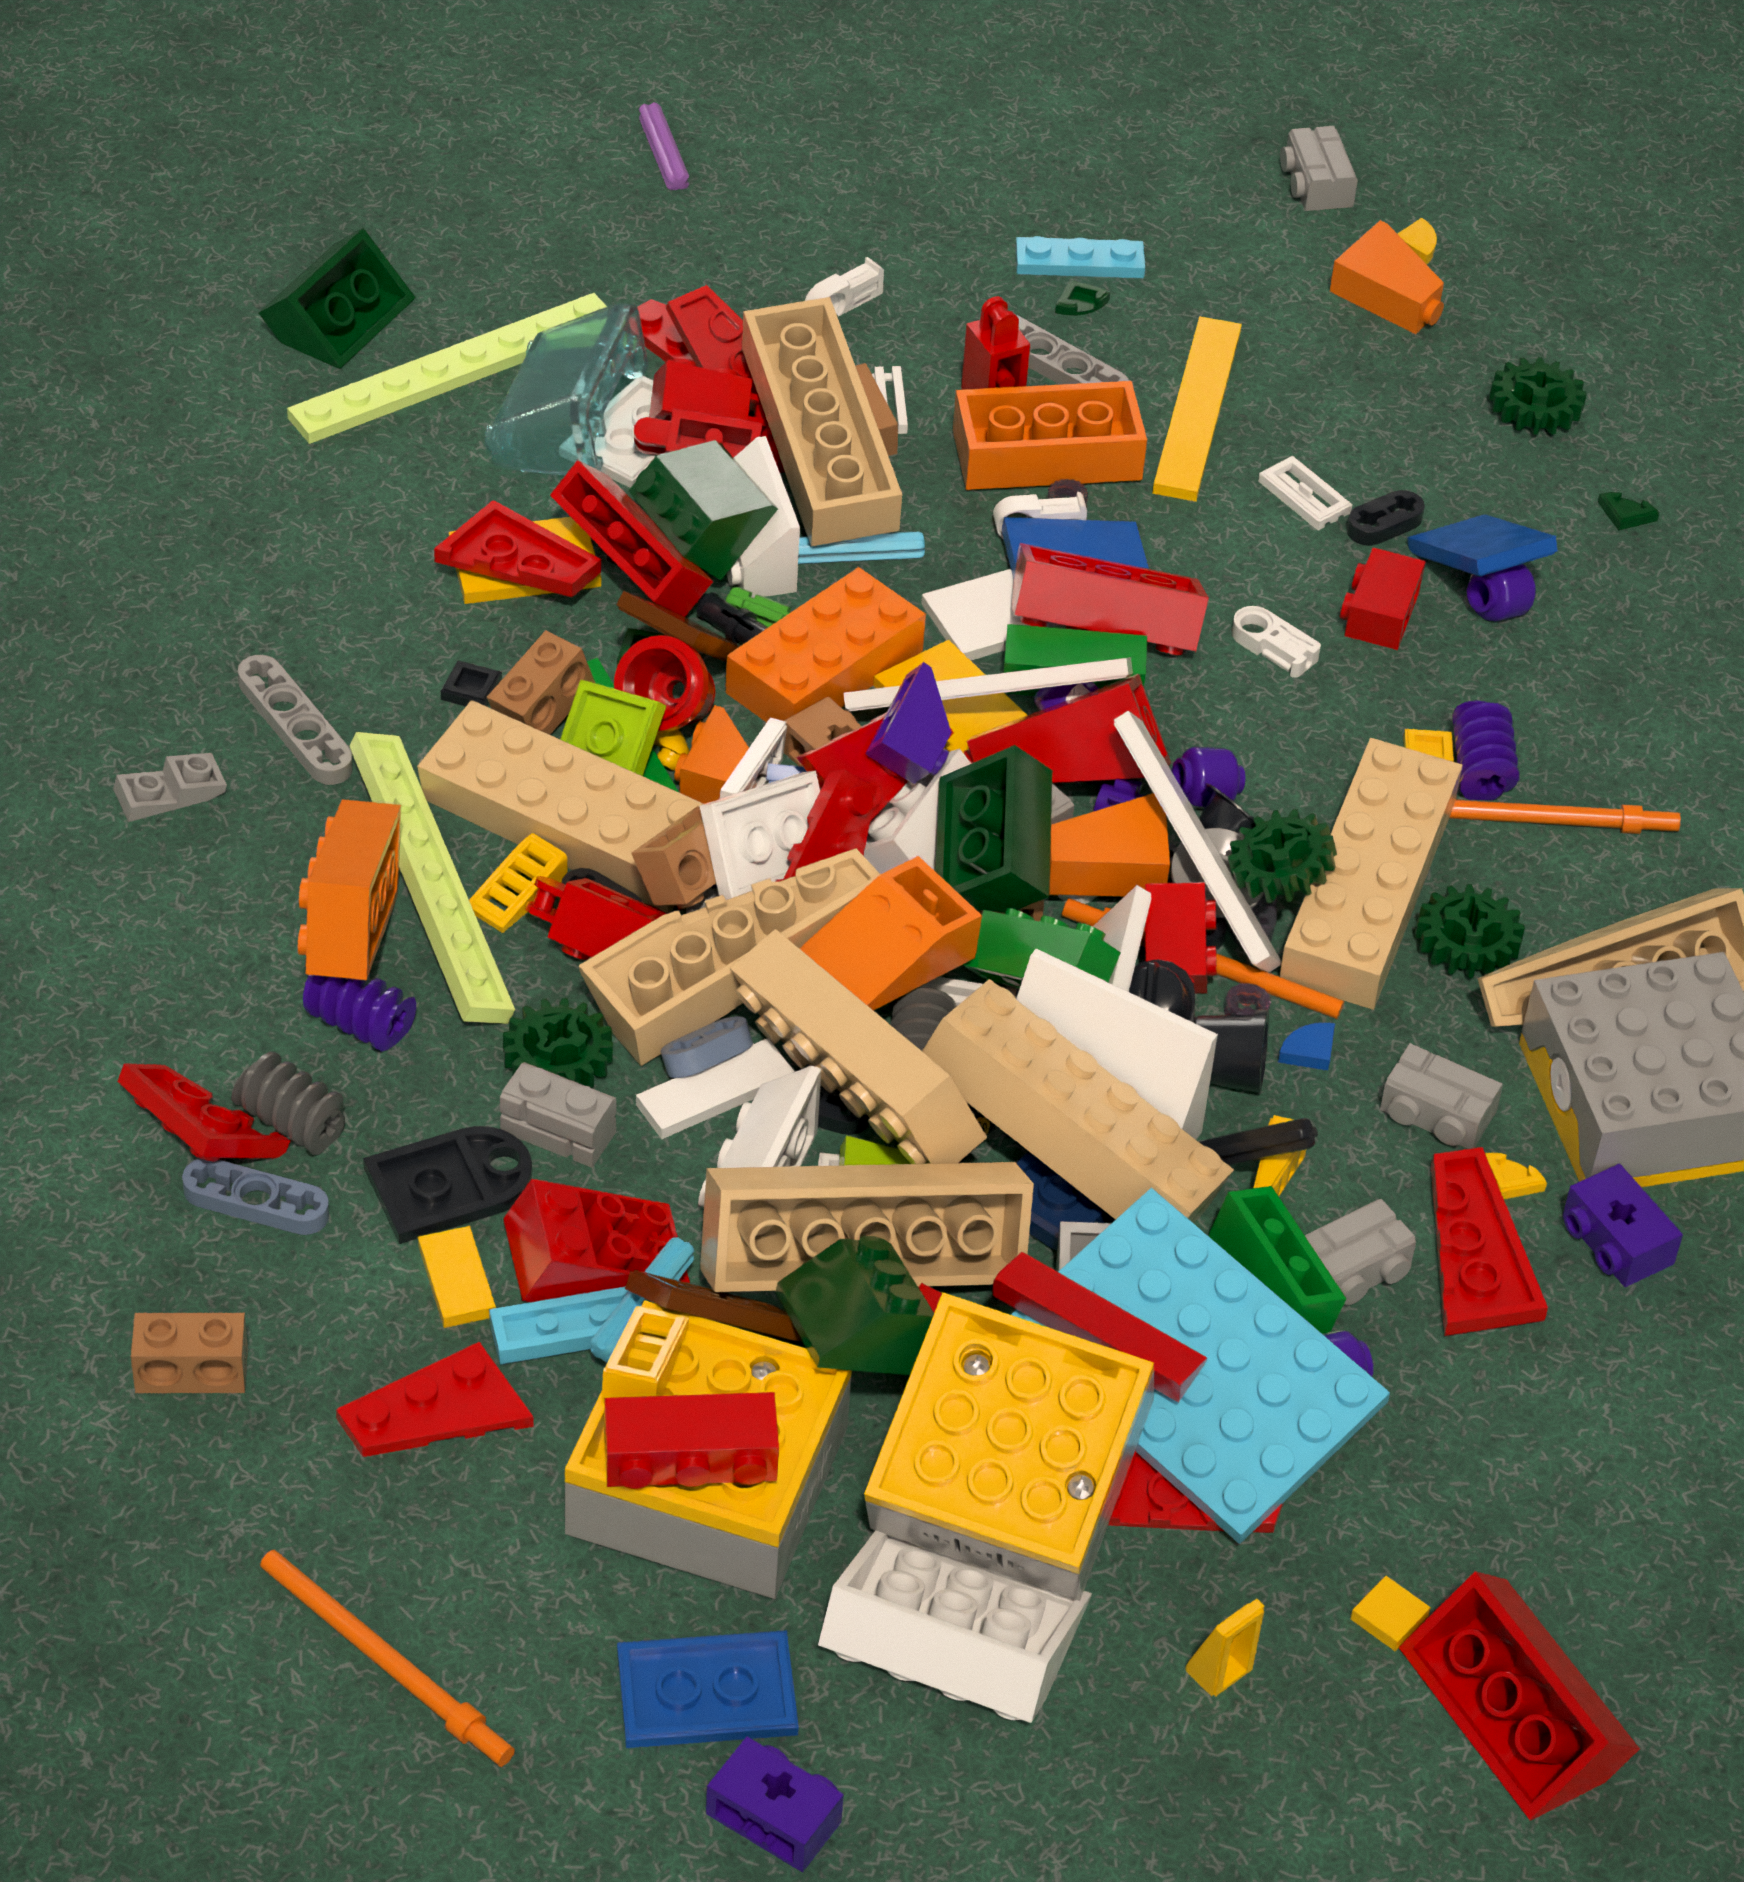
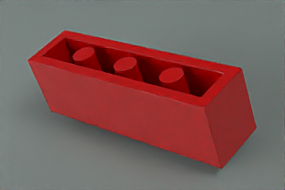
M577 460L550 494L562 509L654 603L685 617L713 583V580L699 566L681 555L655 522L603 472Z

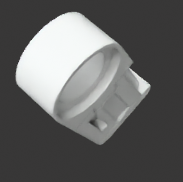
M866 257L865 263L841 276L834 274L817 283L809 291L805 301L830 297L836 314L840 316L883 293L884 269Z
M1077 492V497L1039 500L1037 494L1019 495L1001 500L995 506L993 516L997 532L1004 539L1001 530L1004 517L1010 514L1023 513L1027 515L1026 518L1086 520L1087 508L1081 492Z
M1247 606L1235 613L1232 636L1235 641L1256 655L1262 652V656L1287 672L1291 670V677H1299L1318 662L1321 648L1320 643L1265 608ZM1255 624L1261 626L1265 631L1251 633L1244 630L1242 626Z

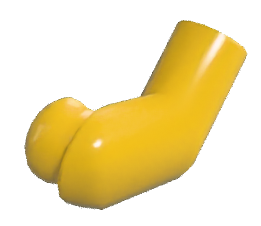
M679 730L657 732L654 744L662 748L657 756L664 767L675 771L680 755L682 753H689L685 737Z

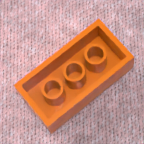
M1132 381L956 390L953 434L966 490L1136 481L1143 478L1147 437Z
M858 567L728 654L726 694L766 723L770 717L784 721L826 697L831 698L842 708L845 705L843 693L869 689L873 686L874 675L923 651L926 613Z
M342 799L335 817L328 816L325 837H319L316 857L310 858L308 878H302L299 890V908L307 909V924H301L298 954L306 955L307 975L367 980L398 894L401 805Z

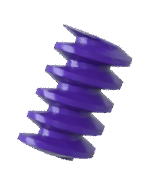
M1479 700L1467 701L1456 706L1452 718L1457 763L1463 765L1460 776V790L1468 800H1496L1503 793L1514 788L1520 780L1517 767L1518 758L1516 742L1514 740V727L1512 726V713L1501 704Z
M370 974L367 980L308 975L305 983L303 1006L308 1014L316 1018L321 1017L324 1022L332 1026L337 1025L339 1030L349 1035L354 1034L355 1038L365 1043L370 1042L372 1047L380 1051L389 1050L409 1032L416 1014L417 1003L415 997H408L403 1001L401 989L393 986L387 990L385 981L379 978L371 981Z

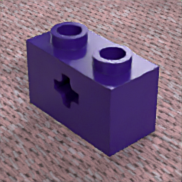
M1620 1163L1571 1185L1562 1215L1565 1226L1574 1238H1582L1593 1250L1597 1264L1604 1273L1608 1275L1613 1274L1624 1287H1627L1675 1264L1683 1234Z
M746 1736L707 1785L706 1814L803 1873L841 1824L844 1794L838 1791L836 1786L826 1777L819 1774L811 1775L791 1763L779 1749L770 1745L763 1746Z

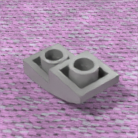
M202 753L166 756L163 771L116 775L114 792L127 821L130 822L211 800L224 793L227 784L213 754Z

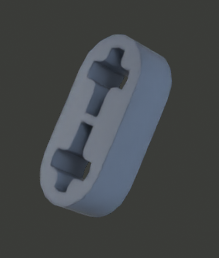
M738 1016L729 1017L713 1022L666 1044L661 1049V1055L667 1075L672 1078H681L702 1072L748 1050L753 1045V1040L746 1018Z

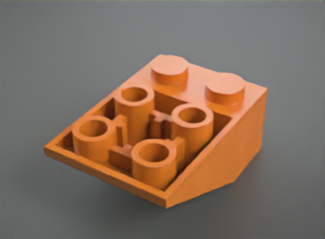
M916 856L880 874L799 949L874 1011L976 957L982 915L924 860Z

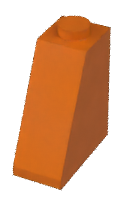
M1381 220L1334 261L1330 292L1414 334H1417L1426 324L1434 325L1440 318L1444 308V303L1441 302L1444 282L1387 223Z
M1154 793L1051 825L1049 895L1125 897L1137 885L1145 889V884L1167 883L1170 857L1167 817Z

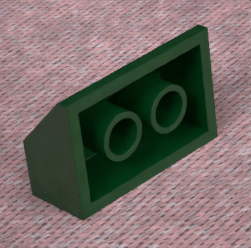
M362 228L334 243L258 314L281 344L340 369L416 297L366 230Z
M716 440L656 455L647 468L640 472L636 482L628 490L684 558L719 580L723 579L778 510L776 505L724 446Z
M1016 745L939 777L936 873L976 910L1006 912L1007 908L1018 910L1049 897L1053 770Z
M863 1236L860 1240L840 1238L780 1280L775 1291L817 1368L911 1375L934 1315L933 1310L892 1244L875 1236Z

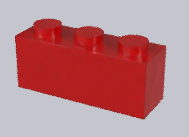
M775 1392L604 1398L607 1487L624 1486L638 1489L649 1485L676 1484L695 1487L705 1483L739 1482L751 1485L762 1481H777L779 1440Z

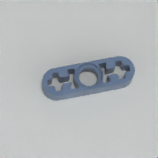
M197 1159L188 1164L182 1174L184 1196L188 1202L197 1207L301 1235L320 1231L329 1220L328 1197L322 1189L314 1185L222 1160L211 1162ZM208 1177L215 1178L216 1183L210 1182L206 1188L198 1187V1183H204ZM226 1190L231 1191V1196H226ZM255 1190L264 1191L270 1195L266 1202L259 1205H250L242 1200L246 1193ZM285 1196L286 1202L281 1201V1208L279 1209L280 1197ZM306 1204L314 1206V1210L308 1209L304 1215L296 1213V1209L302 1210Z

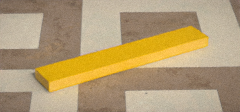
M1199 316L1154 480L1152 494L1197 501L1239 342L1242 324Z

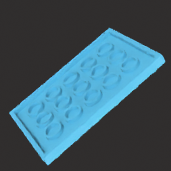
M1152 1187L1058 1271L1207 1357V1362L1179 1403L1154 1389V1401L1135 1451L1239 1544L1389 1401L1390 1392ZM1017 1309L1011 1314L1012 1316L1045 1326Z

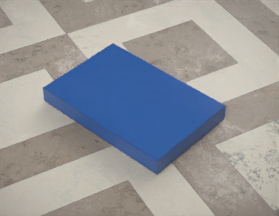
M1485 514L1407 537L1408 547L1413 554L1477 576H1483L1543 558L1558 551L1556 536Z
M1004 517L1001 530L1013 579L1015 578L1020 543L1149 569L1136 522Z
M787 1630L617 1643L626 1748L742 1740L746 1736L756 1739L798 1735L799 1725Z

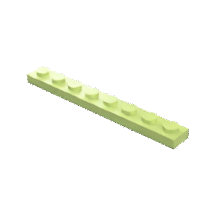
M595 293L288 407V419L310 444L616 328V316Z
M356 732L349 747L372 802L401 805L399 868L462 1020L466 1022L508 1024L515 1011L514 1005L400 737Z

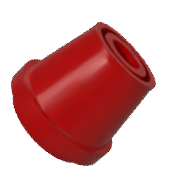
M651 636L635 643L621 658L614 676V689L655 700L666 705L658 729L660 733L675 731L687 724L701 720L710 711L715 699L714 680L700 654L687 643L670 636ZM682 682L684 693L680 698L675 699L672 694L675 684Z

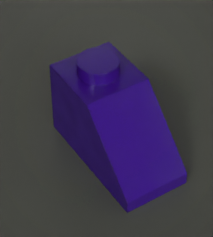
M923 662L905 676L865 753L913 784L928 774L936 775L949 754V751L944 749V746L952 732L932 667Z

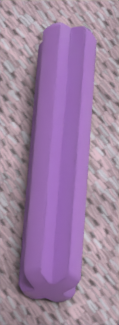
M655 102L650 105L644 103L639 108L641 113L639 119L665 184L669 190L685 189L689 185L687 181L689 174L661 106Z

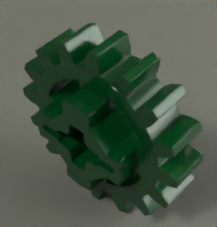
M1540 357L1537 358L1534 364H1530L1525 358H1520L1519 366L1507 362L1505 363L1504 371L1497 370L1495 372L1489 400L1493 401V412H1502L1501 421L1503 423L1512 420L1516 422L1515 430L1520 431L1527 426L1531 427L1534 435H1538L1540 428H1546L1553 435L1556 434L1557 426L1569 430L1571 429L1572 421H1580L1587 392L1583 391V380H1573L1574 370H1559L1560 362L1555 361L1549 366Z
M1293 809L1288 817H1281L1280 812L1274 810L1271 820L1264 821L1261 817L1257 816L1254 818L1255 828L1241 827L1238 830L1241 840L1230 842L1232 855L1228 856V861L1237 887L1239 889L1247 887L1249 897L1255 898L1264 892L1267 903H1272L1277 895L1284 894L1286 901L1290 902L1293 900L1294 892L1299 890L1308 896L1312 894L1310 884L1315 882L1324 885L1327 882L1325 871H1333L1336 868L1334 856L1337 855L1333 835L1330 834L1328 824L1326 822L1318 824L1316 815L1313 813L1307 815L1304 819H1300L1298 809Z
M1467 884L1465 891L1462 893H1458L1452 885L1447 886L1445 897L1433 892L1430 896L1429 904L1422 903L1415 932V937L1421 939L1419 950L1421 952L1433 951L1430 963L1433 965L1440 964L1443 961L1448 963L1449 974L1453 975L1458 968L1465 969L1468 978H1473L1475 971L1480 969L1487 975L1494 972L1495 965L1503 968L1510 965L1511 958H1518L1525 925L1519 923L1520 911L1507 910L1509 902L1507 897L1498 900L1492 899V889L1486 888L1482 894L1475 893L1472 884Z
M562 998L559 1006L552 1007L547 999H542L540 1010L535 1011L526 1005L522 1007L523 1019L516 1017L509 1019V1031L503 1032L504 1066L505 1068H512V1076L521 1063L525 1062L590 1088L594 1087V1075L606 1077L607 1063L613 1062L611 1026H603V1014L601 1012L588 1016V1004L583 1002L576 1009L569 1008L568 998Z

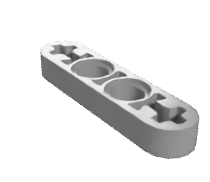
M1016 315L1019 319V330L1030 343V351L1033 349H1044L1049 352L1046 355H1037L1030 352L1028 364L1030 369L1059 385L1129 381L1122 372ZM1067 368H1078L1084 371V373L1070 374L1064 370Z
M254 655L244 659L238 666V681L241 691L311 777L317 782L327 785H335L347 780L353 770L350 748L279 662L267 655ZM259 676H268V688L265 689V683ZM282 701L295 705L294 708L287 711H277L271 708L275 703ZM304 730H312L319 734L316 738L310 740H301L295 737L298 732ZM325 749V756L330 762H339V764L333 766L330 762L323 763L321 751Z

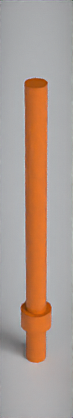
M1456 800L1450 815V819L1620 828L1621 833L1640 834L1641 830L1679 832L1681 821L1679 812L1644 811L1640 805H1621V809L1469 800Z
M1068 898L1062 911V917L1094 926L1111 908L1106 907L1102 911ZM1144 927L1140 946L1146 948V937ZM1217 954V975L1338 1019L1344 1007L1345 1001Z
M271 1550L263 1557L260 1567L441 1717L446 1722L445 1729L461 1743L471 1742L499 1767L506 1765L511 1760L515 1749L486 1725V1717L470 1703L464 1702L460 1704L279 1552Z

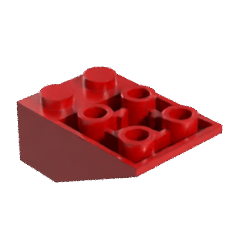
M537 1179L530 1180L503 1218L522 1301L527 1302L625 1287L630 1271L634 1272L635 1269L645 1272L667 1242L674 1237H678L670 1205L667 1203ZM687 1269L678 1281L690 1283Z

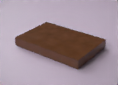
M624 590L616 604L618 609L670 637L682 640L695 650L727 662V655L740 647L684 616Z
M635 1269L634 1272L630 1271L625 1287L626 1290L667 1309L803 1342L786 1310L772 1304L725 1292H714L710 1288Z

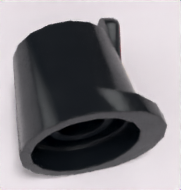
M1257 1009L1253 1015L1198 1016V1018L1194 1017L1195 1024L1218 1034L1210 1084L1261 1093L1268 1049L1269 1010Z

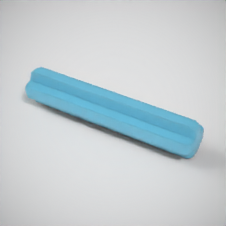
M919 531L884 533L811 546L808 537H799L798 564L922 558L925 553L924 536Z
M679 1237L670 1239L645 1272L679 1280L694 1260L693 1246L689 1242H684ZM630 1291L626 1294L591 1339V1352L596 1358H601L606 1363L608 1362L635 1307L642 1306L644 1300H649Z

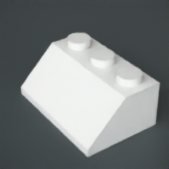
M766 436L757 437L737 454L734 459L776 505L778 510L727 572L730 586L738 585V587L752 592L751 597L753 598L757 594L766 597L797 592L800 535L799 523Z
M960 748L949 752L945 763L936 775L928 774L915 784L908 781L870 822L864 857L880 874L916 856H919L936 872L939 777L971 764Z
M809 1066L761 1084L753 1102H745L743 1104L736 1124V1131L738 1132L734 1140L726 1139L718 1157L717 1167L801 1166L818 1132L821 1068ZM706 1179L699 1195L698 1204L701 1207H704Z

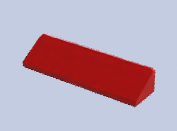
M1024 1252L1019 1253L999 1271L993 1280L994 1297L1046 1327L1154 1362V1389L1178 1403L1207 1362L1206 1356Z

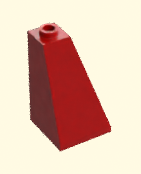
M1139 674L974 735L966 741L969 749L964 751V755L972 764L1016 745L1053 770L1052 783L1145 778L1114 725V719L1130 711L1143 721L1167 765L1171 764Z

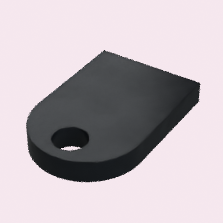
M489 1126L462 1128L363 1158L364 1170L399 1244L418 1239L419 1236L438 1233L505 1212L512 1207L532 1179V1160L523 1142L505 1130ZM499 1157H510L515 1159L518 1165L511 1170L501 1171L493 1168L490 1163Z

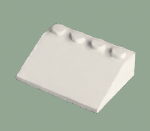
M1035 949L1030 956L1016 1000L1039 1018L1050 1022L1058 1033L1080 1050L1091 1054L1099 1065L1121 1082L1132 1086L1141 1098L1162 1114L1173 1118L1182 1130L1196 1140L1202 1133L1218 1034L1043 951Z
M875 1530L833 1585L818 1645L833 1650L840 1658L847 1661H863L885 1669L891 1676L899 1680L917 1681L937 1688L951 1699L960 1701L970 1700L989 1707L1003 1718L1010 1720L1022 1719L1032 1723L1049 1694L1092 1593L1084 1591L1079 1601Z

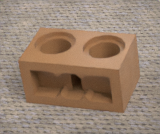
M545 630L487 696V700L491 709L550 735L569 714L580 680L595 683L582 648Z
M699 806L631 852L654 906L676 905L678 909L688 908L704 899L703 892L712 885H717Z
M135 1313L131 1349L135 1393H245L248 1357L245 1313Z

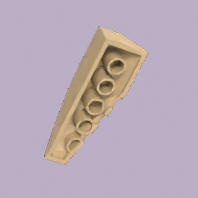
M856 848L796 869V876L772 882L769 878L752 884V891L727 900L724 895L705 901L704 908L680 915L679 910L662 915L580 964L579 971L606 1022L611 1026L612 1033L639 1065L642 1066L659 1056L661 1049L666 1044L715 1022L743 1003L735 992L741 985L730 970V967L773 930L777 929L798 948L802 947L876 879L880 873Z
M1715 888L1579 936L1478 978L1491 1026L1524 1024L1533 982L1537 979L1719 952L1725 953L1744 991L1742 888Z

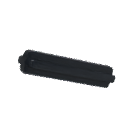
M1300 1118L1198 1142L1214 1150L1223 1162L1231 1166L1310 1149L1315 1145V1137L1318 1136V1131L1316 1127L1312 1126L1310 1119Z

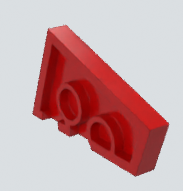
M707 285L669 301L666 310L696 366L711 370L716 368L735 370L738 372V376L752 379L751 393L758 394L742 349L743 320Z
M494 500L434 548V562L568 597L575 596L601 573L600 558Z
M886 713L872 719L870 723L850 733H844L832 739L831 742L796 757L807 772L816 771L820 788H822L829 772L846 770L875 785L877 789L870 822L908 782L905 778L865 754Z
M846 770L830 771L807 816L809 828L802 842L793 844L787 857L791 864L784 878L777 879L775 882L796 876V869L856 848L864 856L877 787Z
M123 1064L117 1082L134 1096V1102L137 1105L150 1110L162 1121L161 1125L165 1130L178 1135L188 1144L190 1152L196 1157L216 1162L220 1158H278L286 1153L291 1140L278 1132L263 1135L251 1128L254 1120L253 1117L241 1110L231 1111L225 1107L211 1104L213 1093L168 1066L157 1064Z
M480 1342L336 1409L338 1422L362 1457L428 1446L432 1441L464 1436L467 1439L484 1436L485 1432L514 1427V1430L534 1427L533 1415Z
M1135 1451L1110 1518L1109 1526L1224 1531ZM1284 1502L1253 1532L1274 1533Z

